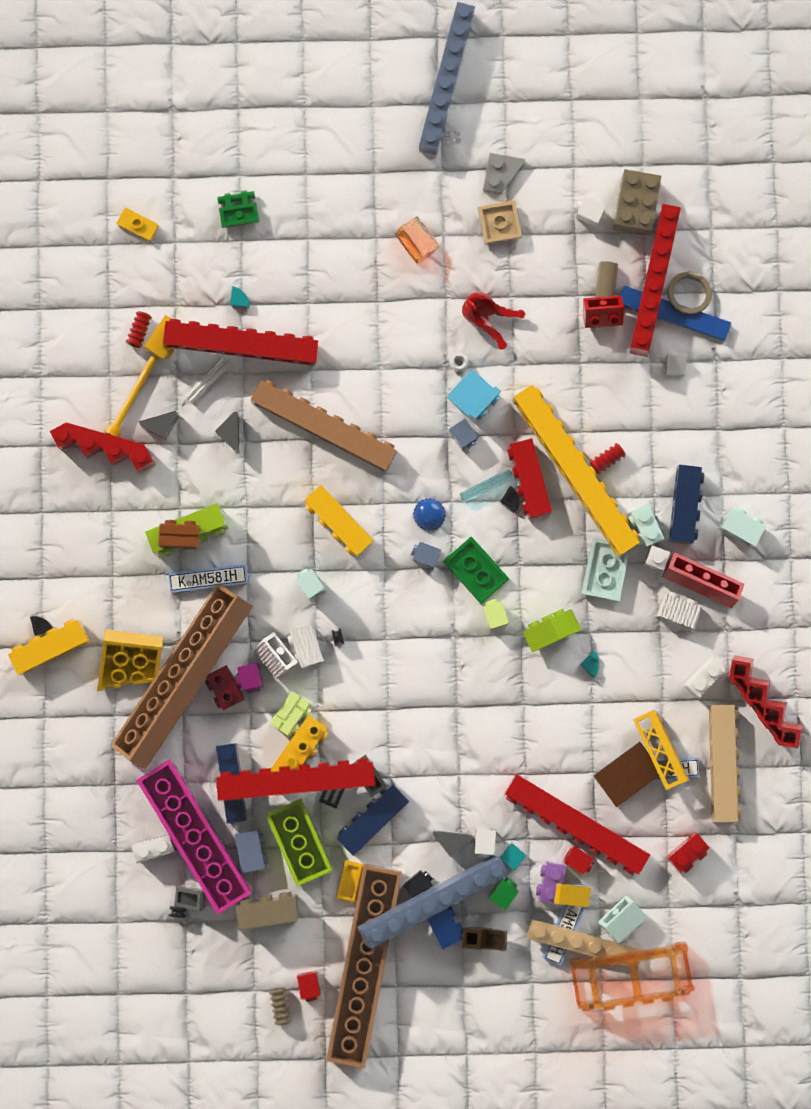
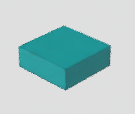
M511 843L499 858L516 870L527 855Z

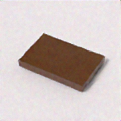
M640 741L593 775L615 807H618L659 776L648 751Z

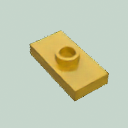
M126 207L116 223L118 226L151 242L159 227V224Z

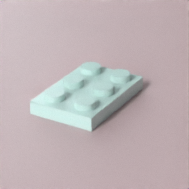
M593 537L581 594L619 602L630 551L618 558L606 540Z

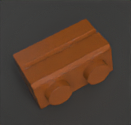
M165 520V523H160L158 543L160 548L200 549L201 527L196 525V521H184V524H176L177 521Z

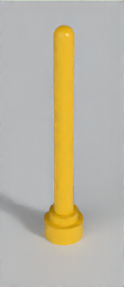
M151 356L115 421L107 425L104 430L105 433L119 437L121 434L120 426L156 364V356Z

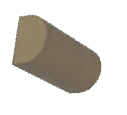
M609 261L599 263L595 297L614 296L618 272L617 263Z

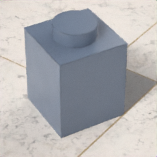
M463 419L449 429V433L461 450L465 448L469 450L476 445L475 441L478 439V436L466 419Z
M419 542V545H414L411 555L414 556L413 561L434 569L441 549Z

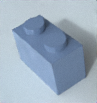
M259 829L236 833L235 840L241 873L265 869V864H268L267 852L262 850V845L265 844L263 833H259Z

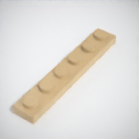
M532 918L530 919L526 934L527 939L638 969L643 950L621 943L618 944L614 941Z

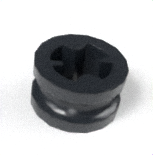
M338 628V631L331 630L335 647L338 644L345 645L341 628Z
M170 906L171 913L169 917L186 918L184 912L187 909Z

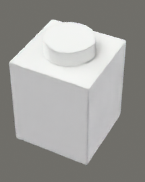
M585 197L583 202L579 201L575 209V212H577L576 219L597 227L606 206Z
M655 546L649 547L643 566L662 572L670 552Z
M476 829L474 853H477L478 857L490 858V855H494L495 830Z

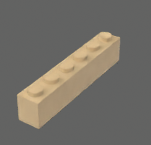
M708 705L712 822H738V818L741 817V807L738 806L737 798H740V786H737V779L740 778V769L736 767V759H739V748L736 747L739 731L738 728H735V720H738V709H735V705Z

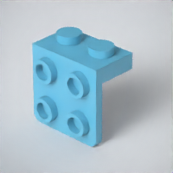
M471 370L449 393L448 399L475 423L477 419L482 420L488 413L487 408L490 405L494 406L501 399L499 397L501 390L496 386L493 388L475 371Z

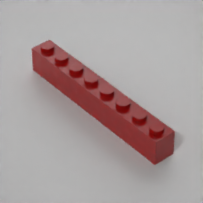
M662 204L629 354L648 357L681 207Z
M169 319V321H165L162 347L314 366L317 359L318 340H314L312 336L297 338L294 334L284 333V336L276 335V332L273 331L258 333L256 329L250 328L242 331L238 330V327L235 326L219 328L218 324L203 326L200 325V322L189 321L188 324L181 323L179 319Z
M366 758L357 759V763L349 764V760L337 761L338 765L330 766L329 762L318 763V767L310 768V764L298 765V769L291 770L290 766L279 767V771L272 772L271 768L259 769V773H251V770H242L240 775H232V772H222L220 777H216L218 801L375 786L373 762H369V759Z
M518 774L514 775L504 792L507 795L506 800L515 805L517 802L524 805L523 810L531 815L534 812L541 816L539 819L548 825L551 822L557 825L556 830L564 835L567 832L574 835L573 840L583 845L584 842L591 846L589 850L598 855L602 852L608 856L606 860L614 865H617V863L624 866L623 870L632 876L634 873L638 875L641 873L651 854Z

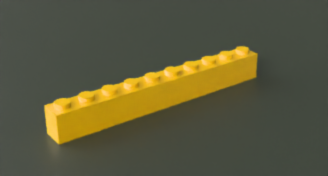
M532 384L515 395L512 402L618 558L640 543L639 535L634 529H630L627 517L623 513L620 514L616 501L613 498H609L606 493L607 488L602 482L599 483L595 477L597 476L595 470L591 466L588 467L584 454L574 446V439L571 435L565 433L563 430L565 427L561 420H556L552 407L549 403L546 404L544 402L542 392L539 388L535 389Z

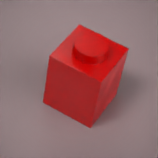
M571 845L562 862L584 875L585 872L589 873L594 865L592 860L594 858Z
M317 970L297 974L301 1000L306 999V1002L317 1000V997L321 995Z

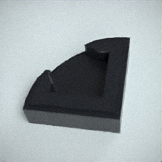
M510 486L500 503L516 512L519 506V498L516 490Z
M30 617L34 636L45 634L53 628L51 623L44 618Z

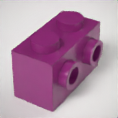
M255 663L237 667L239 676H236L238 688H242L243 691H247L249 694L260 692V688L264 687L259 664Z

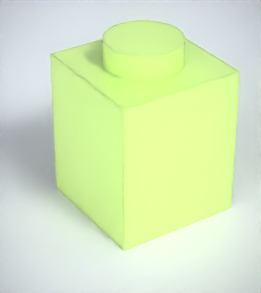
M497 599L486 602L487 606L483 607L489 630L507 625L509 622L502 601L497 602Z

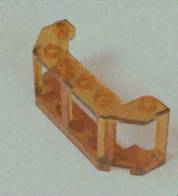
M681 941L675 942V945H666L665 947L596 958L588 957L580 960L579 958L569 959L578 1009L588 1011L594 1008H603L604 1011L615 1009L617 1005L632 1007L635 1006L634 1003L636 1002L651 1004L654 1003L655 999L671 1001L675 996L689 995L695 989L691 980L687 943ZM680 953H683L688 985L683 986L680 983L676 959ZM669 957L675 985L674 990L642 995L637 963L644 960ZM628 964L633 996L600 1001L596 969ZM575 969L588 970L593 1000L580 1002Z

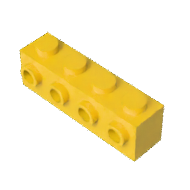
M322 485L316 488L304 500L307 504L304 507L312 515L315 513L320 518L317 521L325 529L329 527L333 531L331 536L338 543L342 541L346 545L344 549L351 557L353 555L356 557L360 556L374 542L367 532Z
M71 619L65 622L64 627L60 629L55 627L46 632L47 635L42 638L36 636L30 639L29 644L25 646L20 644L11 649L12 652L8 656L17 675H23L91 642L82 622Z
M308 715L272 766L271 772L279 771V767L290 766L291 770L298 769V765H304L308 757L312 759L318 750L315 748L318 742L323 743L329 733L326 732L328 728Z

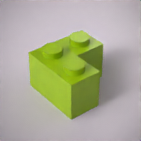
M561 609L541 618L543 621L541 623L537 620L529 624V629L523 631V634L533 653L580 631L581 627L572 609L565 612Z

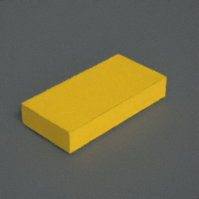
M348 860L344 861L336 899L355 903L364 864Z
M557 883L554 903L589 907L591 888Z

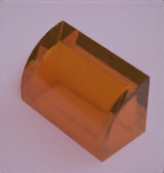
M418 216L401 225L394 234L416 264L425 260L440 247Z

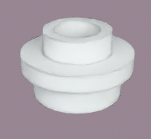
M456 353L451 357L450 367L452 370L463 372L467 369L469 361L466 355ZM461 360L463 364L457 366L455 362Z

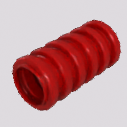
M137 311V316L133 319L135 322L132 323L133 328H130L131 333L128 334L129 339H126V343L130 346L141 348V342H144L143 337L146 336L145 331H148L147 326L150 325L149 320L152 317L145 312Z
M615 443L614 447L610 446L609 450H604L605 453H600L599 457H594L595 460H590V466L595 470L596 474L600 475L602 470L606 471V468H610L611 464H616L615 461H620L621 457H626L623 448L619 444Z

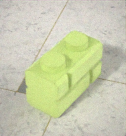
M292 691L270 724L287 736H290L291 733L295 735L301 726L298 724L302 718L306 719L311 713V704Z

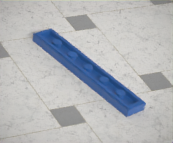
M623 286L621 292L623 306L639 311L643 292ZM662 298L657 314L658 319L722 341L726 340L732 323L703 312L697 314L681 313L671 305L670 301Z

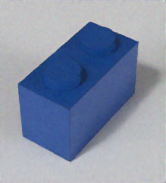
M452 906L427 919L443 950L461 941L463 937V928L460 922L456 924L453 916L456 914Z

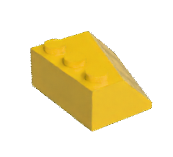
M105 630L97 691H102L104 688L109 687L119 688L121 685L132 683L137 685L153 682L159 672L163 636Z

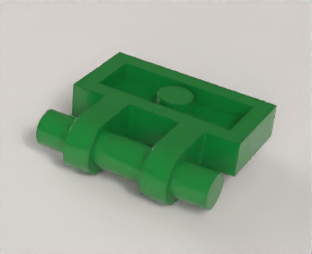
M244 190L241 193L231 195L230 193H225L224 196L217 197L218 204L226 203V207L219 208L222 228L259 223L256 202H248V199L256 198L255 191L247 192V190ZM243 201L242 205L232 206V202Z

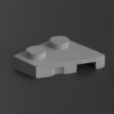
M490 153L483 191L502 194L519 169L525 164V159Z

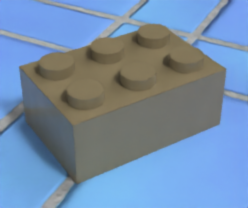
M624 169L612 230L650 236L655 218L661 175Z
M291 892L280 893L279 897L274 898L270 894L260 896L259 900L254 901L253 897L242 899L236 905L239 930L298 921L299 910L296 894L292 895Z

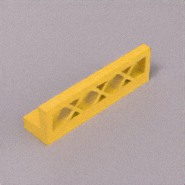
M652 710L633 719L665 789L669 790L689 782L690 780L657 711ZM649 717L652 723L650 731L643 730L639 721ZM651 735L659 737L660 744L658 749L650 746L649 740ZM659 753L667 755L669 760L666 767L659 765L657 761ZM668 770L675 772L678 781L669 785L665 778Z

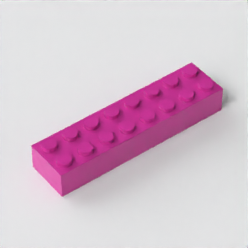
M169 759L136 780L217 915L253 892L172 759Z

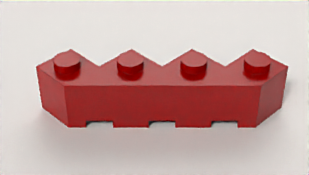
M68 422L49 431L61 451L78 443L84 456L87 458L104 450L113 466L128 458L131 459L139 473L156 465L148 448L141 443Z
M735 655L731 661L729 675L731 682L735 684L742 697L758 715L757 717L772 734L776 743L780 746L798 749L801 744L803 725L784 721L787 703L769 700L770 681L752 677L754 659Z

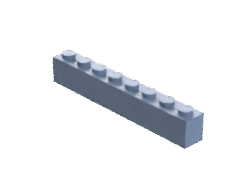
M461 2L456 4L421 135L419 151L434 155L438 154L475 14V6Z
M493 855L357 928L365 945L373 948L508 876V873L501 858Z

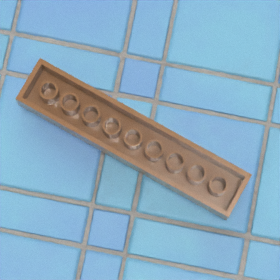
M217 583L110 746L130 762L146 770L253 606Z
M369 864L363 865L326 1058L328 1062L365 1069L389 939L370 948L365 945L357 927L396 907L402 875L400 870Z

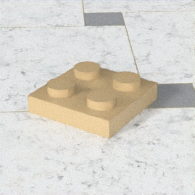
M515 200L478 206L484 245L522 238Z

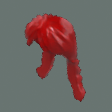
M482 292L468 295L462 305L464 318L474 327L487 332L492 339L496 340L500 350H505L507 344L501 334L489 323L488 316L495 314L501 317H518L523 319L526 315L524 310L513 311L512 309L499 306L491 297Z

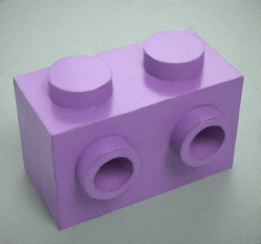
M546 861L545 865L542 864L540 871L542 881L541 884L537 885L536 889L539 901L556 904L554 900L557 883L563 884L566 865Z

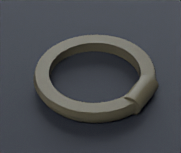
M688 271L676 275L670 281L667 296L671 305L679 312L697 314L705 310L710 304L712 290L709 282L702 274ZM689 278L700 282L705 289V301L696 308L681 306L676 301L673 293L674 286L678 281Z

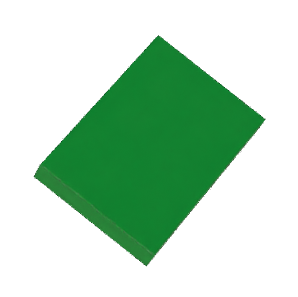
M472 536L443 561L480 604L509 580L508 576Z

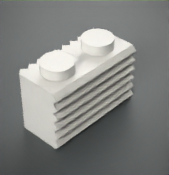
M672 592L664 594L656 617L689 629H694L702 608L698 606V602L687 599V601L679 599L680 595Z
M312 624L290 631L291 636H288L290 646L295 647L297 654L293 656L298 662L297 666L301 665V668L324 662Z
M274 632L264 638L254 648L258 658L263 661V664H266V667L275 676V679L282 677L298 663Z
M711 657L683 686L694 697H701L704 692H707L709 686H712V683H715L717 678L723 675L725 668Z
M169 834L134 843L132 850L136 863L174 853L176 852V847Z

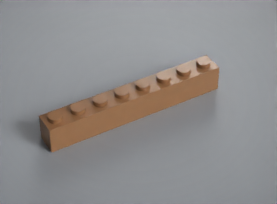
M266 380V382L260 381L250 399L251 403L387 472L397 453L393 444L387 441L384 443L378 441L376 435L370 432L367 434L361 432V428L355 424L347 425L344 423L343 418L337 415L332 417L326 414L327 410L320 406H317V408L311 406V402L302 397L300 399L293 397L294 393L285 388L283 391L276 388L277 385L270 380Z

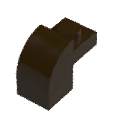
M486 927L463 928L462 948L506 951L508 931Z

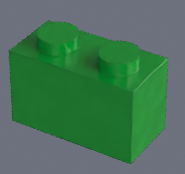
M508 877L505 880L501 879L494 886L488 898L506 911L519 893L516 888L518 885Z

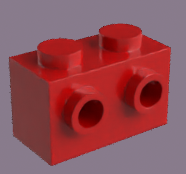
M621 295L583 298V321L585 328L623 325L624 306Z
M693 832L665 858L677 872L687 873L694 867L692 863L697 859L702 860L708 855L707 850L710 847L698 833Z

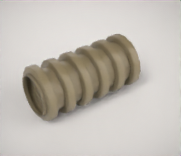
M284 987L269 991V994L272 996L270 1000L273 1002L271 1006L274 1007L272 1012L275 1013L273 1018L276 1019L274 1024L277 1026L289 1024L292 1021L289 1018L291 1013L288 1012L290 1008L287 1006L289 1002L286 1000L287 994H285L286 988Z

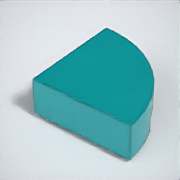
M232 286L230 306L249 308L247 295L241 289Z
M594 651L580 664L592 678L597 675L599 669L598 656Z

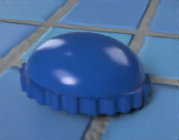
M426 498L418 502L416 508H414L413 518L421 529L434 531V529L437 530L443 525L446 512L439 501Z

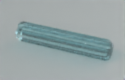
M507 469L461 492L460 497L463 502H467L513 479V474Z

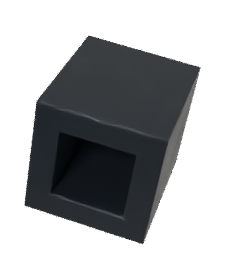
M420 869L403 884V887L412 897H415L433 886L431 882L433 878L427 871L422 872Z

